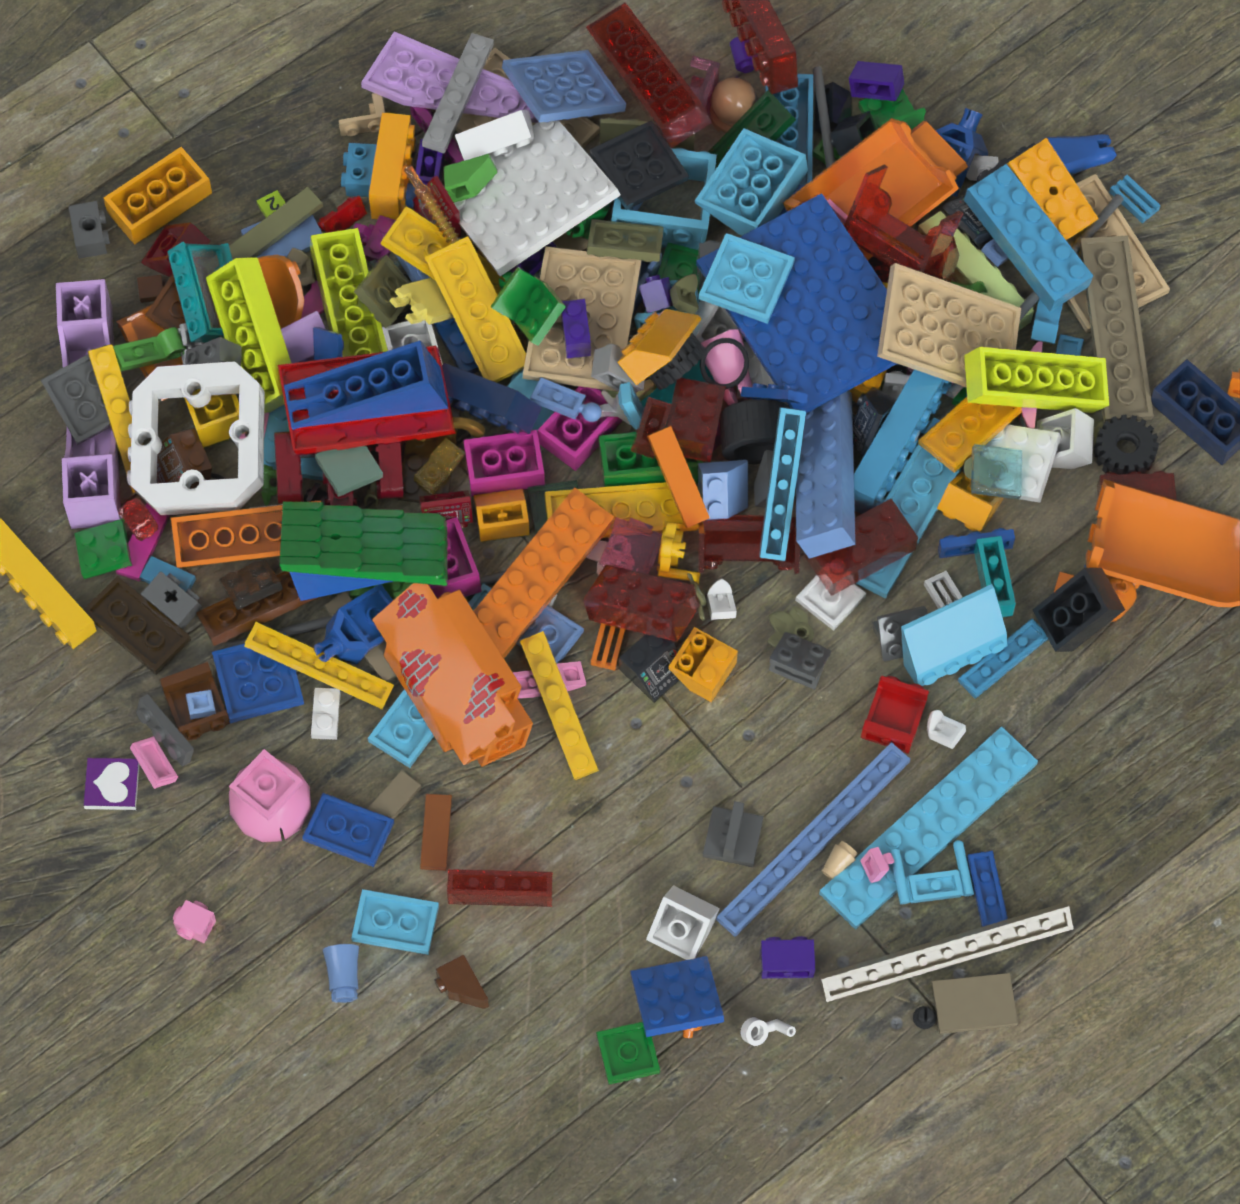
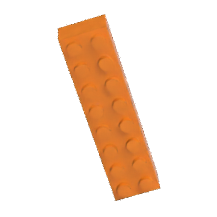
M575 487L474 610L475 615L503 658L508 655L612 526L614 516Z

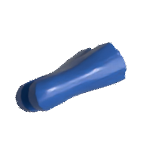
M1107 134L1045 137L1070 175L1107 164L1116 158L1115 149L1108 147L1111 144V139Z

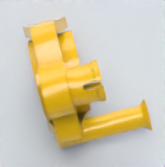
M664 521L663 526H666V528H663L658 556V564L660 566L657 565L656 569L658 576L690 581L687 575L690 573L694 582H697L699 585L701 570L694 572L672 568L678 567L680 558H684L685 552L681 551V549L686 548V542H683L684 530H678L683 529L684 524Z

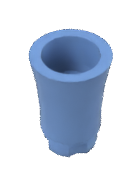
M339 944L325 947L323 954L327 966L332 1002H353L358 999L359 946Z

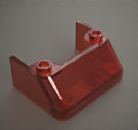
M882 165L865 173L844 227L857 246L887 265L892 266L897 263L926 274L950 245L963 212L958 211L942 219L939 226L931 228L927 236H924L889 214L892 199L885 190L880 188L888 166Z
M734 515L728 519L705 520L698 523L699 573H704V569H717L718 565L723 564V561L773 562V565L778 566L779 570H792L794 568V574H799L800 545L796 541V517H791L785 561L760 558L759 556L765 515Z

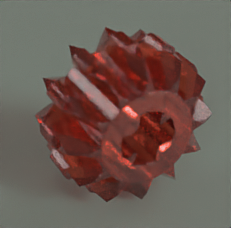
M134 498L131 501H127L119 509L121 519L137 540L143 541L154 535L158 530L156 520L140 499Z

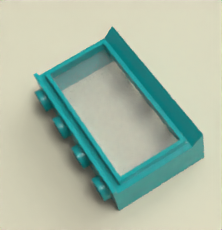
M181 242L167 252L191 342L207 343L219 337L225 339L206 277L233 260L229 244L206 245L185 244Z

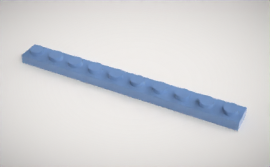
M891 742L716 917V920L736 937L910 762V758Z

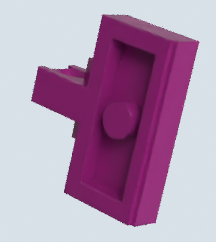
M380 215L375 226L372 224L366 226L355 223L353 229L358 228L361 242L365 245L363 251L367 261L377 263L384 255L387 254L389 257L391 251L380 243L396 220Z

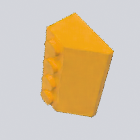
M665 309L659 314L656 312L652 313L645 319L646 323L637 330L638 333L629 340L630 344L621 351L623 355L617 363L636 385L674 358L701 321V317Z

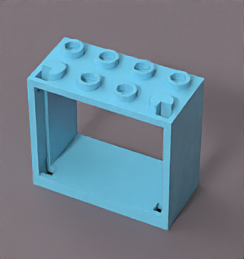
M671 148L688 173V179L704 181L705 186L715 171L717 155L706 151L695 152L687 151L684 148ZM617 197L613 200L611 221L664 227L661 247L666 248L669 242L698 250L699 243L706 241L710 213L701 208L700 220L625 210L621 209V202Z

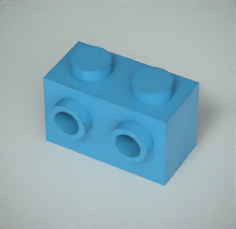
M349 143L348 152H344L343 166H347L346 173L342 172L341 187H345L346 196L369 197L377 144Z

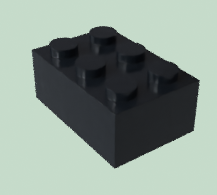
M1084 568L1032 610L1055 652H1072L1124 612L1125 608L1102 568Z

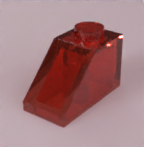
M648 397L630 451L650 458L655 457L647 436L666 427L672 404Z

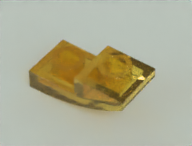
M446 438L431 453L427 463L414 475V481L431 494H434L462 460L465 452Z

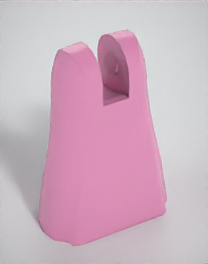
M739 329L728 330L701 342L704 348H706L717 339L731 338L744 346L743 336ZM721 343L709 351L705 365L715 383L728 384L735 381L742 373L744 358L737 346L730 343ZM749 369L744 379L737 385L740 393L742 387H752ZM734 388L719 389L721 396L728 405L738 402Z

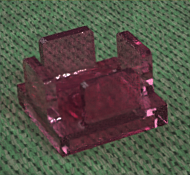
M616 517L598 565L645 582L660 548L662 534L652 531V525L630 518L628 521Z

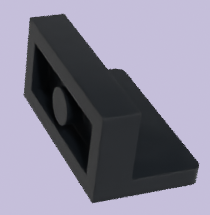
M835 82L824 86L830 129L837 127L845 118L852 116L851 92ZM815 91V130L821 133Z

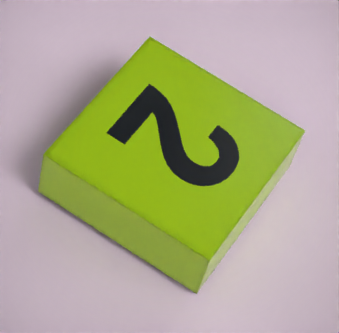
M278 190L257 200V205L265 218L285 204Z

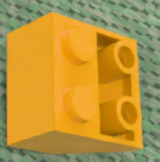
M523 489L473 495L480 542L530 535Z
M694 627L668 669L691 692L712 702L735 667L738 651Z

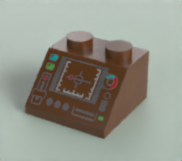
M195 428L171 434L162 441L161 451L157 454V483L179 482L182 474L191 469L199 471L206 480L211 479L212 466ZM194 482L190 489L196 488L199 482Z

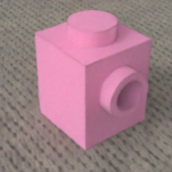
M186 900L182 907L179 906L173 916L174 925L179 936L186 940L193 938L202 943H205L216 922L214 913L209 911L206 905L198 901L192 903Z

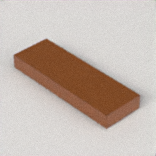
M426 794L420 869L446 871L452 795Z

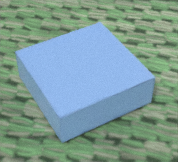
M211 690L186 694L190 719L216 714Z

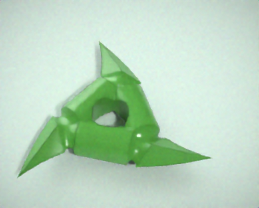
M264 465V485L262 486L263 491H261L265 506H268L271 496L278 494L277 486L272 487L270 485L271 479H277L276 470H273V467Z

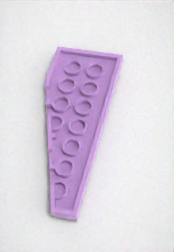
M394 31L362 80V88L404 106L437 110L460 59ZM485 69L482 70L463 113L501 118L520 110H529L531 122L538 123V120L510 80Z

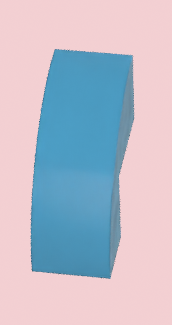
M1039 298L1031 340L1055 344L1062 305L1050 312Z

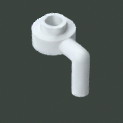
M752 1017L743 1023L741 1037L745 1042L758 1046L766 1040L769 1032L777 1030L792 1037L796 1029L778 1019L764 1022Z

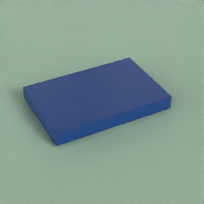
M323 793L302 839L310 844L375 867L395 822L390 817Z

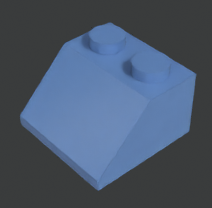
M747 460L698 463V491L710 517L707 520L728 519L748 508Z

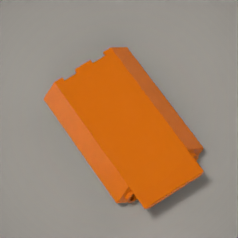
M891 118L784 201L783 205L788 212L822 193L826 200L830 199L863 230V235L860 238L858 237L855 243L865 258L869 260L957 191L959 187L955 182L956 176L967 169L968 166L927 121H922L911 130L906 122ZM842 222L846 230L853 234L854 232Z

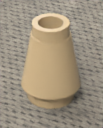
M841 841L838 845L835 844L821 872L829 879H834L835 876L839 875L856 861L855 856L858 853L844 841Z

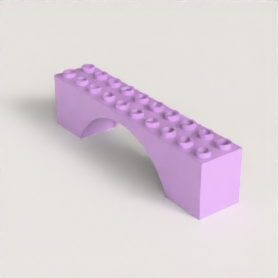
M105 279L56 283L57 327L63 368L86 356L90 350L104 345L112 344L114 346L112 304ZM111 425L77 445L67 427L66 451L64 458H62L63 504L71 529L96 527L121 519L118 447Z

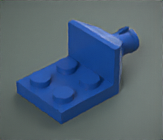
M965 108L963 117L958 125L951 123L935 130L968 166L967 169L956 176L955 182L959 189L952 194L955 197L960 192L974 155L988 156L989 154L982 135L976 133L977 126L983 115L968 108Z
M381 584L339 608L326 625L325 640L314 646L316 655L324 652V655L319 657L322 662H327L330 658L337 655L339 659L357 665L371 649L385 641L372 621L377 614L393 601Z

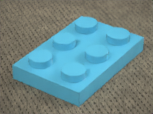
M362 889L351 937L352 942L429 955L439 903Z

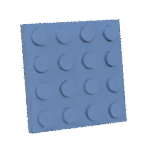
M588 50L503 60V71L539 123L625 112L626 102Z

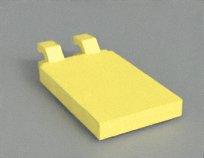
M432 278L404 284L395 291L398 297L390 299L395 308L403 307L407 304L411 305L410 309L414 313H409L405 317L411 324L420 323L425 320L430 325L454 318L437 282Z

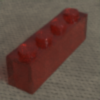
M448 869V904L552 907L553 872Z

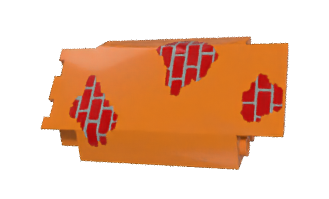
M413 583L372 619L387 643L384 652L385 659L444 752L453 749L463 765L477 759L481 767L525 747L533 722L518 700L522 686L460 590L453 593L446 592L437 599L428 584Z

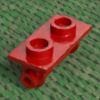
M360 196L349 197L336 208L337 212L331 211L326 216L319 219L320 222L317 224L320 230H325L326 233L346 230L364 217L367 211Z

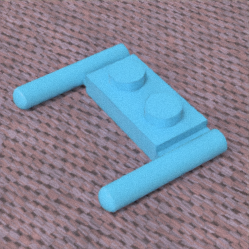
M957 840L953 843L958 870L909 875L908 877H905L900 850L892 848L889 853H891L895 861L892 863L900 904L974 895L963 842Z

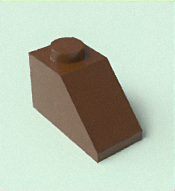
M464 955L436 968L437 978L434 979V982L440 993L445 992L450 1000L482 1009L489 1007L488 997Z

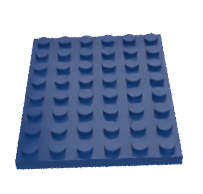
M822 193L739 237L795 257L792 269L768 324L726 309L774 384L783 386V388L784 385L799 387L798 392L808 394L806 404L787 403L790 408L805 410L808 413L897 364L877 357L887 289ZM719 248L696 260V265L705 279Z

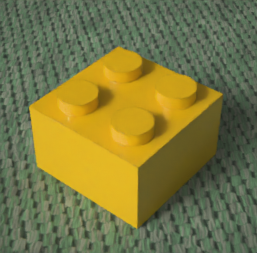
M201 389L194 390L192 395H197ZM236 394L211 395L209 403L200 408L193 407L185 398L203 448L231 438L229 434L230 426L239 420V401Z

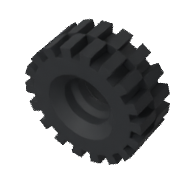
M691 333L674 358L651 374L649 378L659 390L667 388L691 370L704 357L703 355L706 354L707 350Z
M1121 415L1120 420H1118L1115 416L1111 418L1110 423L1106 421L1103 427L1100 428L1094 446V457H1097L1096 463L1098 466L1103 464L1102 471L1104 473L1112 472L1110 477L1116 478V475H1121V480H1126L1127 476H1130L1131 480L1137 478L1138 473L1142 477L1146 474V470L1149 471L1151 469L1159 443H1157V433L1152 434L1154 428L1151 425L1146 427L1147 421L1144 419L1138 422L1136 421L1137 416L1132 415L1131 419H1127V415ZM1120 440H1129L1136 445V450L1132 453L1122 452L1118 449L1117 443Z

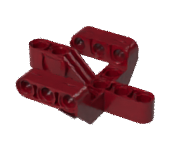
M290 431L274 432L278 504H283V502H303L301 458H313L315 454L320 452L296 454L293 451ZM400 442L367 445L366 447L371 455L375 454V461L383 472V478L377 480L378 499L403 497ZM323 473V484H327L328 499H324V505L357 506V498L353 497V491L338 497Z

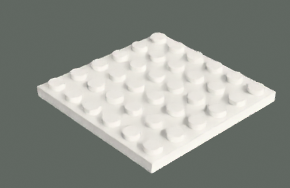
M559 120L538 122L533 125L535 137L529 139L530 144L519 148L514 144L507 147L508 152L498 156H494V153H491L490 157L497 168V174L476 197L454 203L460 212L459 224L499 276H502L620 196L615 185Z

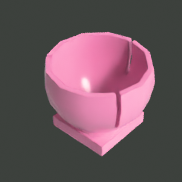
M265 749L247 767L239 771L235 780L229 786L230 815L245 835L261 842L282 841L280 828H282L284 839L286 840L301 830L311 811L310 787L299 770L294 765L276 759Z

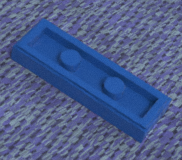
M993 851L968 854L967 862L982 927L1007 920V912Z

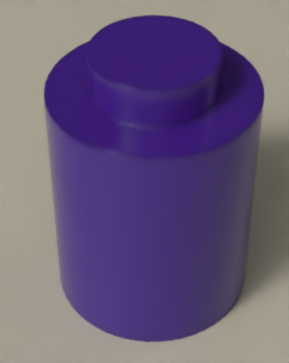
M742 35L732 39L730 48L736 70L743 73L752 72L758 66L752 38L748 35Z

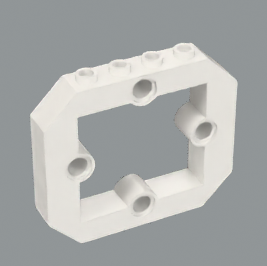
M235 361L157 367L133 391V398L129 401L132 423L128 426V433L132 439L131 447H128V459L131 462V470L127 472L128 484L160 515L240 510L264 485L265 392L261 385ZM201 389L197 395H192L194 390ZM239 394V420L235 421L229 429L231 439L239 448L238 478L206 480L199 471L191 469L182 474L179 482L157 483V454L162 448V441L158 437V399L185 397L190 405L200 408L209 403L211 395ZM249 432L247 437L239 439L242 433ZM151 438L150 443L142 445L144 440ZM194 482H199L195 489H190Z

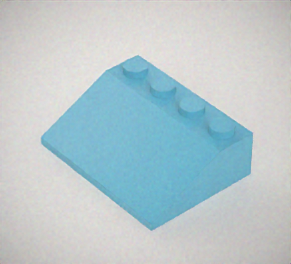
M743 128L695 199V203L743 236L779 216L784 208L783 202L792 196L808 172L806 154Z
M992 584L901 626L904 667L914 683L921 686L931 685L938 678L947 674H954L960 668L968 664H975L990 653H998L1007 646V632Z

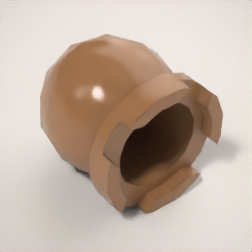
M732 77L726 78L716 85L710 99L711 108L709 116L711 124L717 131L720 129L723 132H727L758 101L755 89L747 80Z

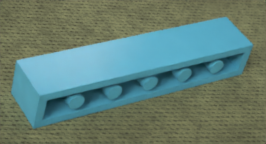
M779 408L759 551L760 558L785 561L806 416L805 410Z

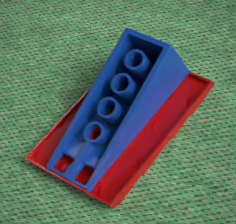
M420 340L386 352L278 365L293 451L296 454H310L333 449L343 450L378 443L388 444L411 439L422 440L456 434L437 346L425 347Z

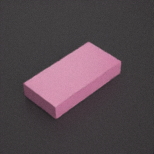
M154 736L132 743L130 749L154 789L176 782L178 776Z

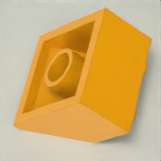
M961 472L948 484L937 509L941 510L942 514L947 518L963 522L966 528L981 532L990 522L1005 495L994 488L990 490L967 478L964 472Z

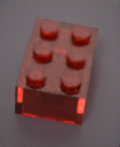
M686 378L677 379L667 427H672L684 457L711 462L726 386Z

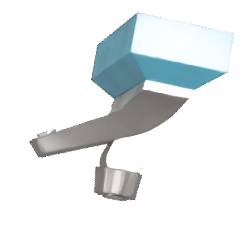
M630 382L620 384L619 392L615 398H612L605 390L601 392L608 403L600 405L601 417H619L631 425L637 432L647 429L645 409Z

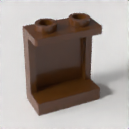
M208 662L160 679L177 729L186 740H195L203 733L209 731H220L230 724L228 713L221 700ZM211 690L216 714L190 719L186 694Z

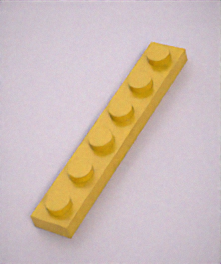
M111 344L90 350L88 355L127 476L128 470H131V462L128 459V447H131L132 438L129 437L128 426L132 423V415L129 412L130 400ZM130 485V489H131L132 494H133V493H136L135 490H134V489L131 487V485Z
M255 622L245 641V647L382 710L394 687L393 684L334 657L330 658L327 662H322L319 657L324 655L323 652L316 655L314 648L258 622Z
M544 631L520 640L574 779L578 780L599 771Z

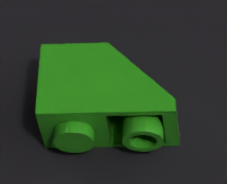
M486 154L444 166L445 189L454 203L476 197L497 174V168L490 155Z

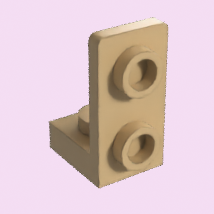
M376 93L372 94L373 103L368 104L370 115L339 120L340 135L355 136L358 133L378 132L382 112L385 113L382 96Z

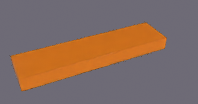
M669 426L648 435L647 438L685 528L709 519L708 512L672 427Z

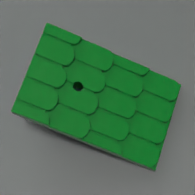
M283 502L280 567L282 571L290 572L300 601L393 581L447 586V521L445 516L436 513H404V510L361 509L358 506L323 505V502Z

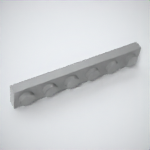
M471 33L422 140V147L445 154L494 46L493 39Z

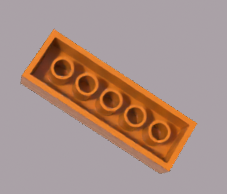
M283 505L171 518L177 568L280 557Z

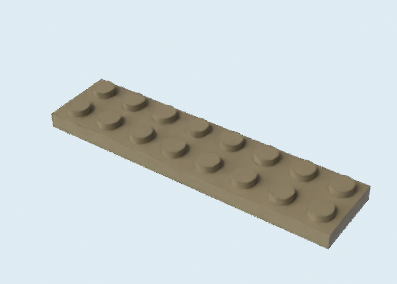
M1128 236L1081 238L1079 241L1081 260L1093 274L1092 281L1085 291L1094 356L1106 359L1109 406L1102 409L1103 421L1110 422L1111 418L1115 416L1120 420L1121 415H1127V419H1131L1132 415L1137 416L1136 421L1141 419L1152 420L1154 415Z

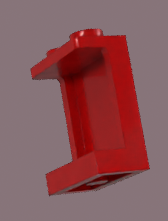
M880 676L872 705L862 728L861 738L886 747L892 742L902 752L909 754L929 691L918 684L910 685L903 683L893 676Z

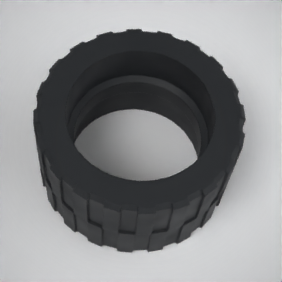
M756 399L742 401L726 407L719 416L723 457L729 461L747 460L748 464H761L764 452L766 450L774 451L779 408H790L789 405L777 400Z

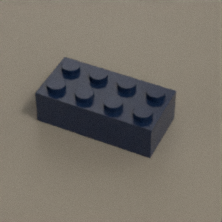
M1188 359L1154 388L1151 396L1152 405L1218 463L1223 465L1240 450V404Z
M443 363L442 368L450 407L459 409L462 413L468 411L471 416L480 420L486 418L489 423L500 427L504 425L507 430L519 434L522 431L530 434L542 409L541 406L517 390Z

